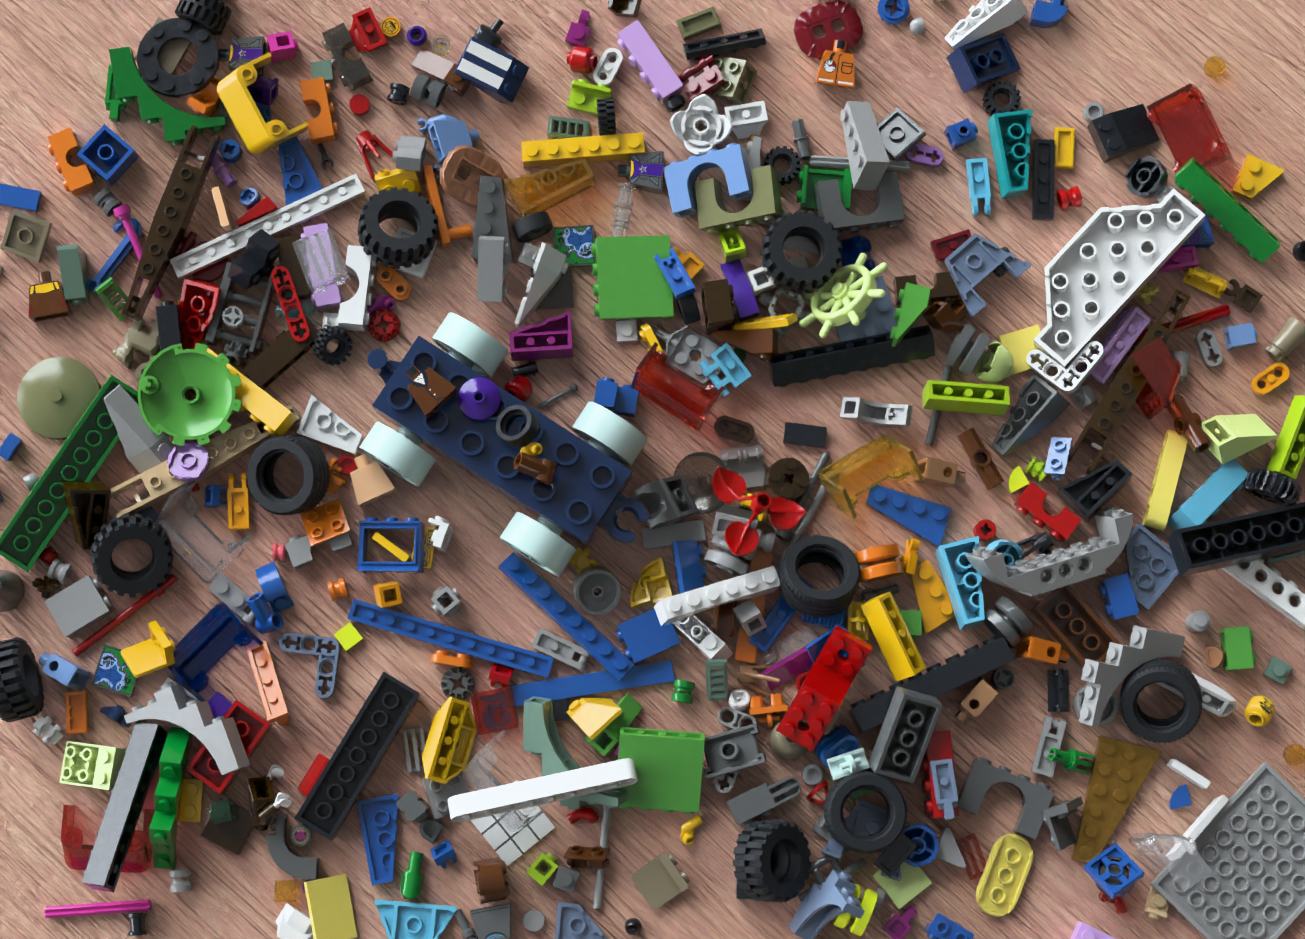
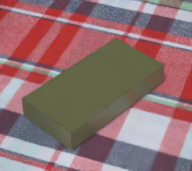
M714 6L676 20L683 40L721 27Z

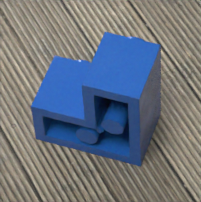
M602 378V380H597L594 403L603 406L617 415L635 417L639 390H636L635 386L632 385L618 387V383L614 379Z

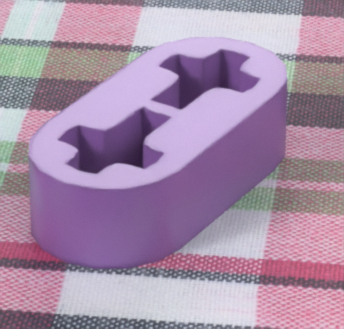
M919 143L914 145L904 155L910 163L931 168L938 167L943 160V153L940 149ZM917 149L916 153L922 155H916L915 157H911L912 153H910L909 151ZM935 153L936 157L939 159H936L935 162H932V159L927 156H932V154Z

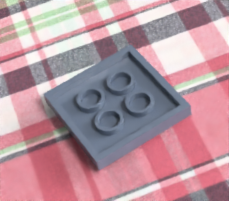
M883 276L876 277L875 279L877 289L884 290L885 296L873 298L865 309L866 316L860 321V324L854 326L850 321L846 324L835 326L840 342L889 333L892 326H896L897 320H894L895 309Z

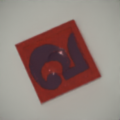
M512 686L470 694L478 736L519 728Z

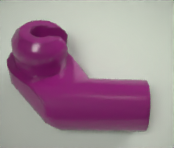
M378 295L372 300L371 306H367V311L372 315L379 308L391 310L395 307L396 302L391 296Z

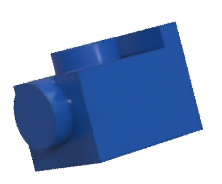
M965 119L954 125L947 126L944 133L952 150L975 141L978 129L974 122L970 123L969 119ZM963 128H964L965 131H966V134H962V133L960 132V129H963Z

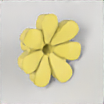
M1146 283L1135 296L1143 298V304H1150L1151 296L1159 292L1160 286L1151 284L1148 287Z

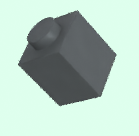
M560 865L552 886L573 893L580 872Z

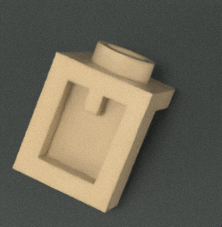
M1151 887L1144 911L1149 913L1148 917L1161 921V917L1168 918L1169 914H1167L1170 903L1154 887Z

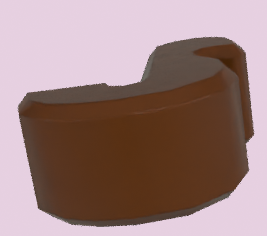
M737 601L715 607L713 633L717 636H734L736 615L733 608L737 606Z

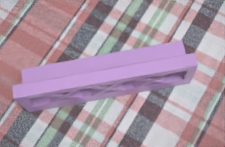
M1137 306L1125 307L1099 342L1104 348V357L1089 375L1100 384H1104L1151 320ZM1098 348L1092 351L1091 356L1099 354ZM1091 356L1087 358L1090 363H1092ZM1083 363L1079 372H1085L1087 364Z

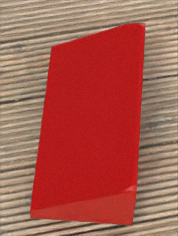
M320 753L317 755L298 786V790L308 797L328 764L329 758Z

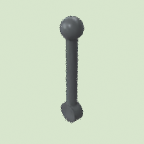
M572 384L570 388L539 403L540 408L545 407L571 391H577L578 386Z

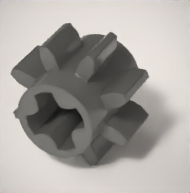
M232 341L231 345L226 343L223 349L224 355L230 360L229 364L231 366H239L241 362L245 364L249 357L247 355L249 350L240 341Z

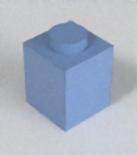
M1252 323L1230 326L1223 330L1227 351L1250 347L1258 339L1257 330L1253 328Z

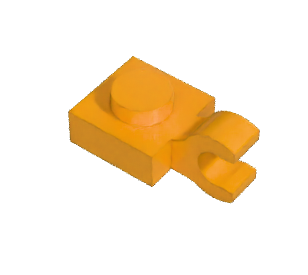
M674 246L673 249L692 280L705 264L690 251L685 255Z

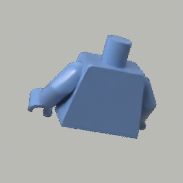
M446 114L429 118V121L423 118L417 121L419 125L425 124L423 128L418 129L421 133L429 131L438 164H442V166L448 153L457 146L468 145L472 147V142H478L480 139L477 129L468 131L465 121L457 120ZM433 166V172L437 169L441 170L442 166ZM440 174L438 176H435V179L441 178Z

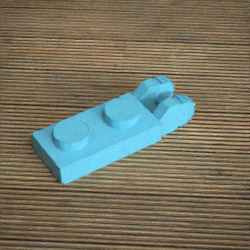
M987 158L967 159L966 170L972 215L978 216L977 200H984L985 215H990L991 191Z

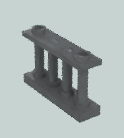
M227 262L220 285L221 292L218 307L210 321L205 341L214 346H217V342L221 340L229 342L240 341L244 345L249 346V352L256 356L257 351H261L263 345L261 336L273 293H276L270 274L269 280L262 279L256 285L266 288L263 300L234 293L232 289L235 281L228 277L231 263ZM236 301L261 308L258 319L244 316L243 324L255 327L252 339L223 332V329H221L223 325L222 315L229 302Z

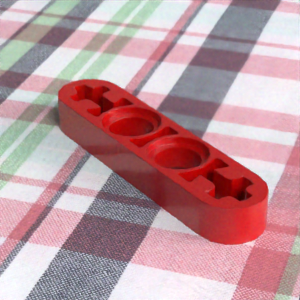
M277 266L272 270L271 278L291 336L296 342L305 343L310 339L311 332L295 285L288 269L284 266ZM282 271L283 274H286L284 281L286 284L290 282V285L282 286L280 279L276 278L278 272ZM285 290L293 291V297L290 300L282 298V293ZM298 309L300 316L297 319L289 318L290 310ZM299 323L301 329L303 331H306L303 334V338H300L299 335H295L298 333V329L296 325L292 327V324Z

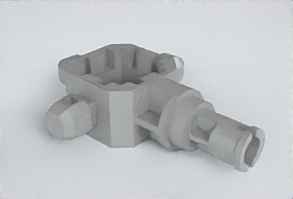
M783 288L779 289L774 297H771V294L762 292L758 299V302L763 306H769L768 317L777 316L774 309L780 297L796 302L798 305L795 311L797 319L802 320L811 313L808 310H802L805 302L802 296L798 295L799 293H794V289H790L789 292L783 290ZM796 322L789 326L773 328L778 332V341L785 337L788 328L795 326Z

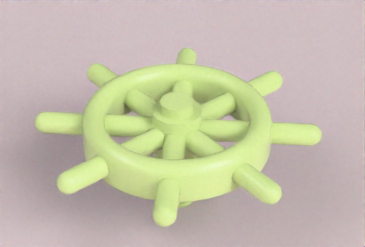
M861 253L855 264L837 269L823 287L816 288L813 293L803 294V300L811 301L812 313L799 322V326L804 328L818 319L823 324L819 333L821 338H826L832 327L840 326L850 321L854 326H858L860 321L865 318V309L873 298L885 296L884 290L877 289L875 277L887 270L888 264L883 262L869 271L863 266L867 255Z

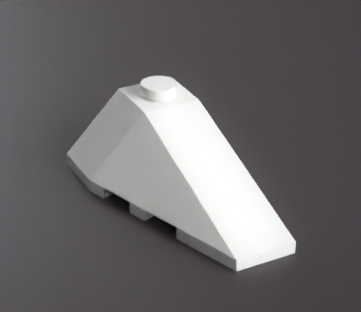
M543 242L533 266L534 278L531 277L528 281L526 289L528 294L527 297L522 299L514 323L516 328H520L559 281L561 274H566L569 263L566 262L567 257L565 254Z

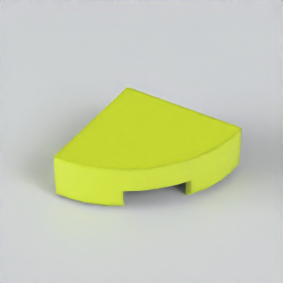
M1017 466L1009 476L1008 490L1010 494L1029 484L1020 466Z

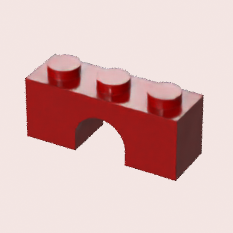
M1032 482L1029 483L1014 503L1017 507L1016 510L1024 516L1029 515L1033 518V523L1042 529L1045 527L1049 530L1050 535L1057 541L1067 540L1082 519L1066 507L1061 509L1056 516L1046 514L1042 505L1048 494Z

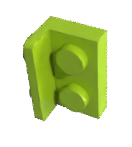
M584 79L573 80L567 109L597 115V99L612 98V89L605 84H589L590 82Z

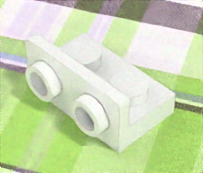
M438 516L435 519L429 518L428 522L433 527L438 528V530H434L431 538L433 546L438 551L446 553L454 529L447 522L448 520Z

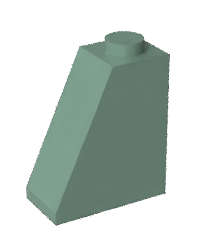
M78 244L57 246L65 300L70 304L72 303L73 306L84 305V302H90V292L86 286L89 280L87 254Z

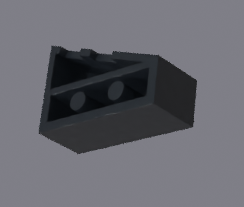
M1115 460L1084 477L1059 487L1057 495L1081 518L1088 522L1131 480L1132 473L1122 463Z

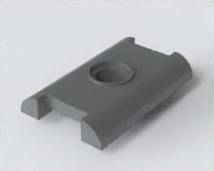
M756 723L705 738L704 753L708 769L703 770L705 779L766 762L765 753H760L756 737L757 734H760ZM730 746H734L735 751L733 755L727 756V749Z

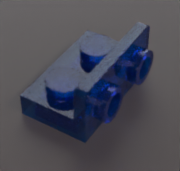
M858 235L838 241L842 242L843 247L840 251L842 254V267L855 264L861 253L867 255L864 267L869 271L876 267L874 260L871 259V243L866 237Z

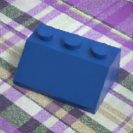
M697 540L673 541L672 551L679 594L704 587L703 578H706L705 565L701 566L700 557H703L702 545H698Z

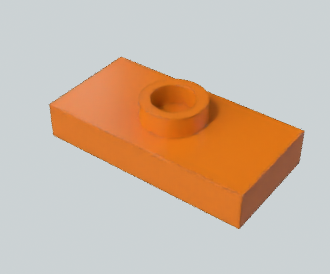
M88 691L65 692L67 734L89 733Z

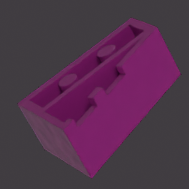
M570 310L555 318L550 317L539 324H532L509 333L512 361L573 357Z

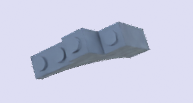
M832 870L824 884L813 883L789 924L792 932L803 939H814L830 920L842 913H849L861 919L865 911L861 907L860 901L854 897L853 891L856 885L852 881V876L845 871L838 872Z

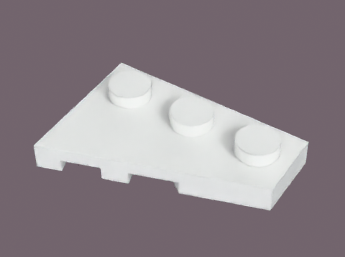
M311 395L297 434L356 455L363 435Z

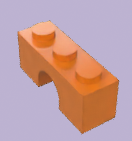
M324 77L299 81L305 106L316 105L321 108L318 117L307 120L312 144L337 141L336 134L339 133L337 121L333 122L332 115L335 114L333 102H329L328 96L332 95L330 83H326Z
M67 128L48 136L50 144L47 147L51 155L56 156L58 162H55V166L59 174L63 173L65 180L62 182L66 191H70L74 196H78L97 188L92 172L86 164L78 167H73L70 164L73 155L81 150L74 131L71 128Z

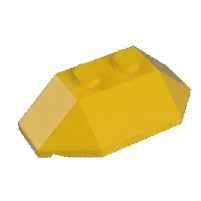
M449 697L434 715L422 754L426 779L446 785L451 779L465 770L477 731L470 703Z

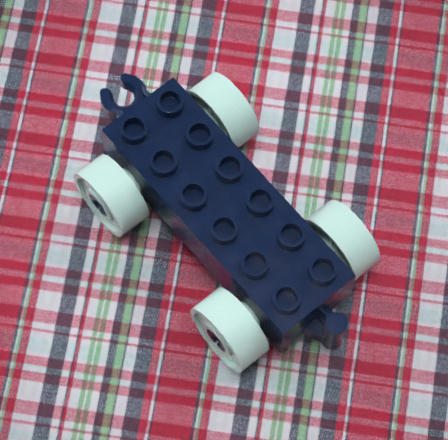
M454 313L447 315L432 338V341L438 347L418 336L401 362L389 360L386 356L387 353L381 349H374L368 354L367 362L369 366L386 384L372 406L378 415L399 427L397 431H394L380 422L375 423L359 447L370 458L405 481L419 487L436 462L430 454L419 447L421 443H424L539 517L535 521L520 512H516L500 536V540L534 564L557 577H560L576 552V549L560 537L562 532L586 548L599 528L607 531L608 535L618 542L633 543L635 541V534L630 530L621 529L617 524V518L620 513L630 511L642 523L647 522L649 519L646 508L639 501L622 495V492L632 478V471L625 466H632L648 439L626 420L603 406L589 401L571 428L578 435L576 436L499 386L497 387L501 395V402L495 414L483 420H476L466 416L458 403V394L461 387L473 378H491L508 353V350L487 332ZM413 365L421 373L430 367L457 389V392L429 418L424 415L407 389L412 381L405 373ZM477 394L475 399L480 401L483 399V395ZM516 404L524 405L536 416L539 429L532 442L541 444L543 451L535 457L547 459L558 464L552 485L538 482L533 479L534 477L514 470L513 463L515 457L519 454L522 447L509 446L496 432L497 419L502 411L509 406ZM522 416L513 420L509 425L508 435L514 436L522 432L526 426L527 418Z

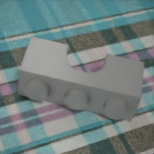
M349 532L325 541L330 544L335 554L354 547ZM297 535L288 539L289 542L285 546L295 569L316 562L313 556L315 546L311 547L307 535L304 537Z

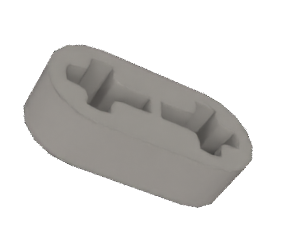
M1203 329L1197 333L1195 343L1202 362L1206 367L1215 368L1223 359L1215 334L1208 329ZM1203 334L1205 337L1209 336L1210 340L1207 341V344L1205 341L1200 340L1203 337ZM1210 352L1212 356L1216 355L1217 359L1214 361L1215 363H1213L1212 360H1208Z

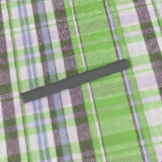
M949 365L944 366L941 381L950 380L953 367ZM933 410L924 443L926 445L933 446L941 415L940 410Z

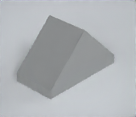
M950 827L943 828L939 837L938 853L935 858L960 868L967 867Z

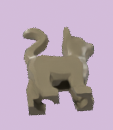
M143 318L140 322L133 320V325L125 333L123 343L113 349L112 354L120 362L126 364V368L129 369L131 367L133 351L135 350L148 355L149 362L155 355L161 352L157 320L152 319V330L150 333L143 331L145 324ZM149 362L141 364L136 369L135 375L138 381Z

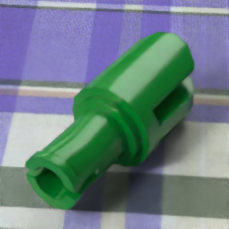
M1056 748L1049 750L1050 753L1056 754V756L1048 754L1049 761L1064 764L1067 770L1090 775V771L1076 768V766L1081 764L1092 767L1093 763L1079 760V755L1091 759L1095 758L1094 755L1070 749L1067 752Z
M410 852L408 870L403 872L400 887L401 895L407 900H413L421 893L424 875L420 871L424 853Z

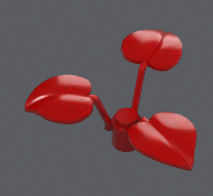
M718 466L715 470L712 481L713 491L720 501L729 504L734 499L737 501L752 500L750 507L754 513L746 523V526L742 522L735 521L730 523L725 530V541L731 552L736 556L747 555L758 545L759 533L755 529L749 528L758 514L766 511L767 514H771L770 522L774 527L780 530H789L806 513V510L797 503L784 497H774L771 499L770 495L765 492H761L757 496L752 494L751 496L740 497L746 491V482L743 477L721 466Z

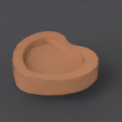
M1209 646L1205 649L1207 665L1210 668L1219 667L1225 659L1223 650L1216 646Z

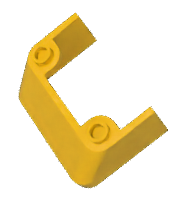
M270 52L240 66L217 85L219 98L247 150L254 155L262 154L306 132L309 126L305 122L288 131L286 125L281 120L275 119L266 123L247 87L255 83L257 79L256 69L270 63Z

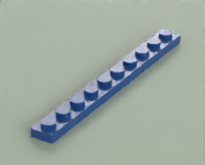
M353 599L347 618L348 620L545 678L549 677L554 660L550 656L387 608H381L380 606Z

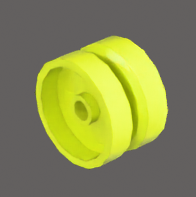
M855 883L854 897L860 901V905L865 911L860 919L849 913H842L834 917L832 925L844 929L851 919L850 933L862 936L874 910L878 893L866 889L859 899L861 888L860 885Z

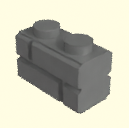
M416 791L406 793L397 801L396 805L401 812H405L404 815L409 822L420 824L429 817L427 812L430 808L424 801H421L422 798Z

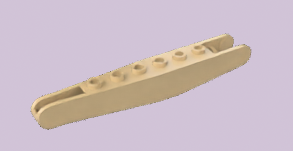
M286 406L298 418L293 425L297 424L301 419L294 406ZM253 421L210 439V443L203 445L209 453V469L205 475L192 482L176 479L170 472L167 464L168 460L111 488L110 499L131 489L137 501L136 504L121 510L114 517L121 519L123 518L122 514L128 513L131 516L189 488L195 483H199L249 453L265 440L276 436L277 433L271 435L266 431L261 434L258 428L265 426L263 422L257 424ZM144 482L150 497L141 500L135 486Z

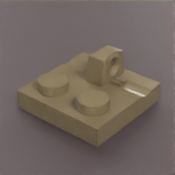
M13 209L11 210L0 248L33 261L41 262L53 223Z

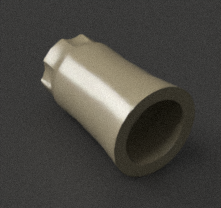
M1290 317L1281 331L1265 349L1266 353L1277 362L1287 358L1305 341V325L1296 318Z

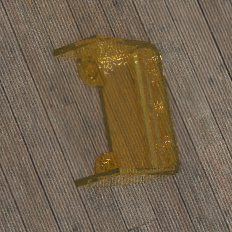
M880 436L821 469L818 473L821 483L839 510L853 519L857 517L854 510L858 503L856 496L887 478L903 481L908 475H912L919 480L923 479L913 450L888 436Z

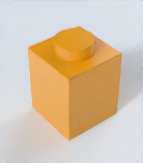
M391 580L373 585L376 604L381 608L402 604L398 582Z

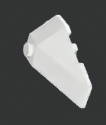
M981 0L976 7L972 6L968 10L970 14L966 19L960 20L945 37V40L953 49L959 48L1014 24L1028 11L1021 0Z

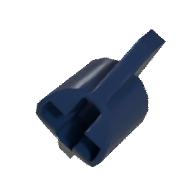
M122 706L102 707L99 711L127 728L131 725L126 723L124 717L126 712Z

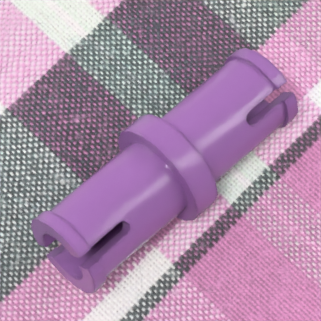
M216 151L212 162L213 172L219 175L226 188L233 187L238 180L229 170L228 163L223 161Z

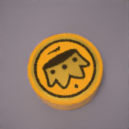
M387 17L381 22L380 27L385 37L395 38L400 34L401 25L395 17Z

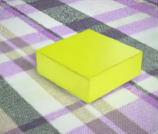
M351 622L334 634L346 651H349L363 640V637Z

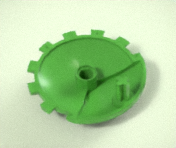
M182 343L165 348L151 359L139 380L138 404L142 417L149 428L158 436L163 431L173 436V444L184 446L185 440L197 439L199 446L210 443L209 436L218 430L225 434L232 426L227 421L233 410L239 412L241 409L242 400L236 399V386L242 385L240 376L238 374L232 376L226 366L230 360L224 354L220 353L218 357H215L206 352L208 345L196 343L195 349L183 350ZM194 389L197 396L194 400L190 401L188 399V392Z

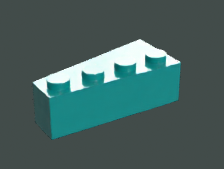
M1032 109L996 113L987 121L1001 199L1021 197L1028 190V159L1030 154L1029 141Z

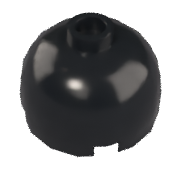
M1146 156L1147 158L1143 159L1138 158L1129 166L1126 172V178H1128L1127 188L1131 193L1139 197L1153 198L1159 195L1167 185V169L1159 160L1151 156Z

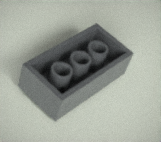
M899 686L896 687L868 762L875 773L914 784L943 707L936 697Z

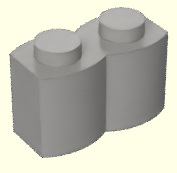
M402 135L401 139L396 141V151H393L392 163H396V169L421 171L426 154V138Z

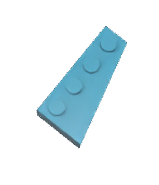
M1235 459L1222 464L1205 481V484H1202L1191 494L1192 497H1189L1177 508L1178 511L1169 516L1167 525L1175 531L1208 523L1206 519L1209 516L1211 518L1214 517L1221 510L1219 505L1222 502L1224 504L1229 502L1233 498L1231 493L1234 490L1239 491L1244 486V480L1248 472Z
M979 536L941 545L935 552L960 631L980 626L985 620L981 587L982 575L975 570L966 557V554L972 553L974 548L979 547Z

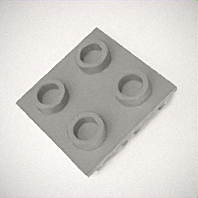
M761 445L720 450L722 467L741 475L746 482V488L764 486L765 470Z
M462 772L451 779L446 785L426 778L422 779L434 820L450 815L448 799L450 797L468 793Z

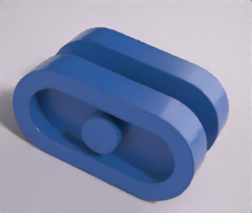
M838 726L818 742L814 753L825 767L829 768L826 759L858 749L859 741L848 728Z

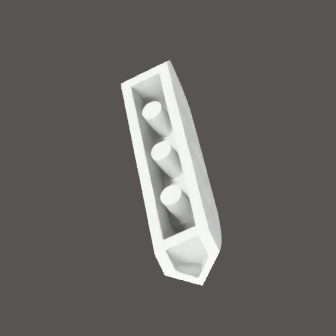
M1194 674L1201 689L1202 708L1220 717H1226L1236 710V700L1220 687ZM1165 682L1156 683L1184 698L1181 691L1174 685Z

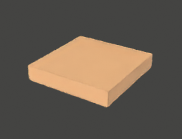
M219 186L212 188L211 191L221 227L225 233L231 232L235 229L226 197Z

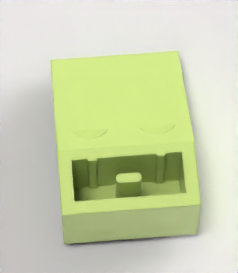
M1256 414L1216 415L1202 422L1201 427L1211 442L1208 450L1222 464L1277 438V435Z
M67 741L60 783L112 790L117 780V773L121 768L126 749Z

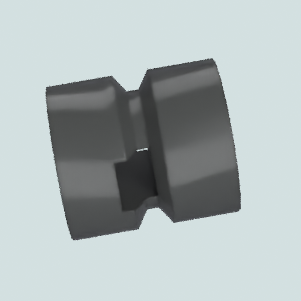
M419 73L411 87L410 98L420 102L425 100L426 105L438 108L444 97L447 85L438 80L432 82L431 77Z

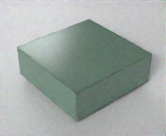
M331 60L311 62L313 79L324 77L325 82L334 81Z

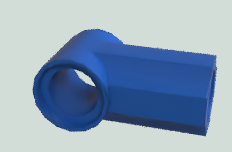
M257 592L246 600L256 617L255 625L259 633L266 634L283 628L284 621L282 615L272 610L262 592Z

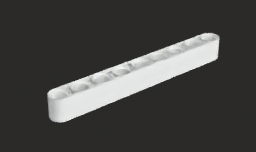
M633 759L616 760L452 796L448 799L450 818L452 822L473 820L633 785L638 781Z

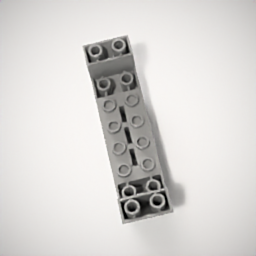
M1114 507L1104 508L1102 513L1095 514L1099 537L1088 539L1089 542L1073 543L1067 549H1054L1048 555L1033 556L1034 559L1029 561L1026 559L1018 560L1013 566L1005 565L1002 553L995 552L994 549L987 550L985 547L974 548L972 553L966 554V557L975 570L989 581L1012 588L1013 591L1035 596L1105 574V569L1117 559L1128 541L1132 528L1133 513L1124 512L1123 509L1114 510Z

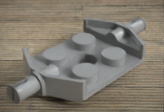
M687 325L672 334H667L658 328L655 336L666 344L665 362L703 384L710 382L711 380L708 376H704L703 370L698 364L703 360H706L709 365L713 364L714 361L710 355L718 350L720 346L689 329ZM693 351H698L701 354V359L699 361H692L689 354ZM719 367L714 371L717 376H725Z

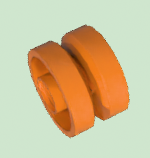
M898 544L874 546L854 553L859 566L868 565L860 569L861 577L859 583L881 580L904 573L902 562L888 561L900 555Z

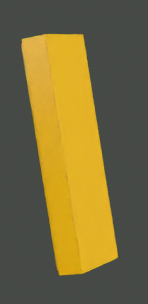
M792 313L743 320L734 325V330L789 326L798 321L797 314Z

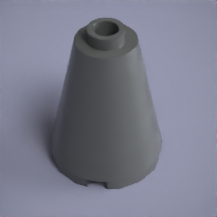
M0 570V612L10 611L16 608L23 598L24 584L15 573L8 570Z

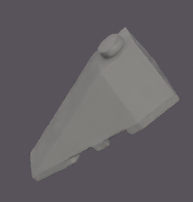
M118 385L103 399L118 432L117 435L125 450L126 458L141 474L166 461L175 445L163 432L158 436L149 428L142 417L139 405L121 385Z

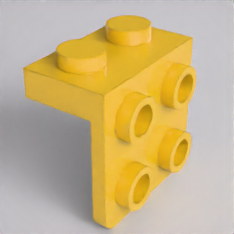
M156 620L148 623L151 639L121 650L122 658L136 678L175 664L173 654L176 651L172 639L168 640L165 628L160 627Z

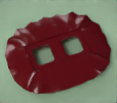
M840 0L827 1L800 13L794 25V34L800 49L812 58H822L824 51H833L835 40L847 42L845 51L851 49L860 41L863 26L856 9L848 2ZM841 19L845 29L840 32H834L831 25L832 21ZM822 26L826 33V36L820 39H816L812 31L813 28Z

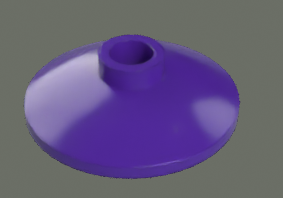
M481 377L468 380L461 387L458 394V403L462 412L476 420L491 417L498 410L501 402L498 387L491 380ZM477 394H482L483 399L477 401L475 399V396Z

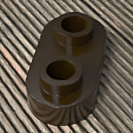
M721 416L716 419L714 424L715 433L729 440L745 444L749 443L754 437V428L748 422L729 416ZM726 424L728 429L723 431L720 426ZM746 430L748 435L742 437L740 431Z

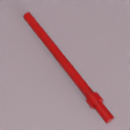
M174 574L170 575L164 584H159L157 590L149 591L148 595L141 597L74 648L72 653L78 657L156 596L160 597L163 595L165 590L177 581V578Z

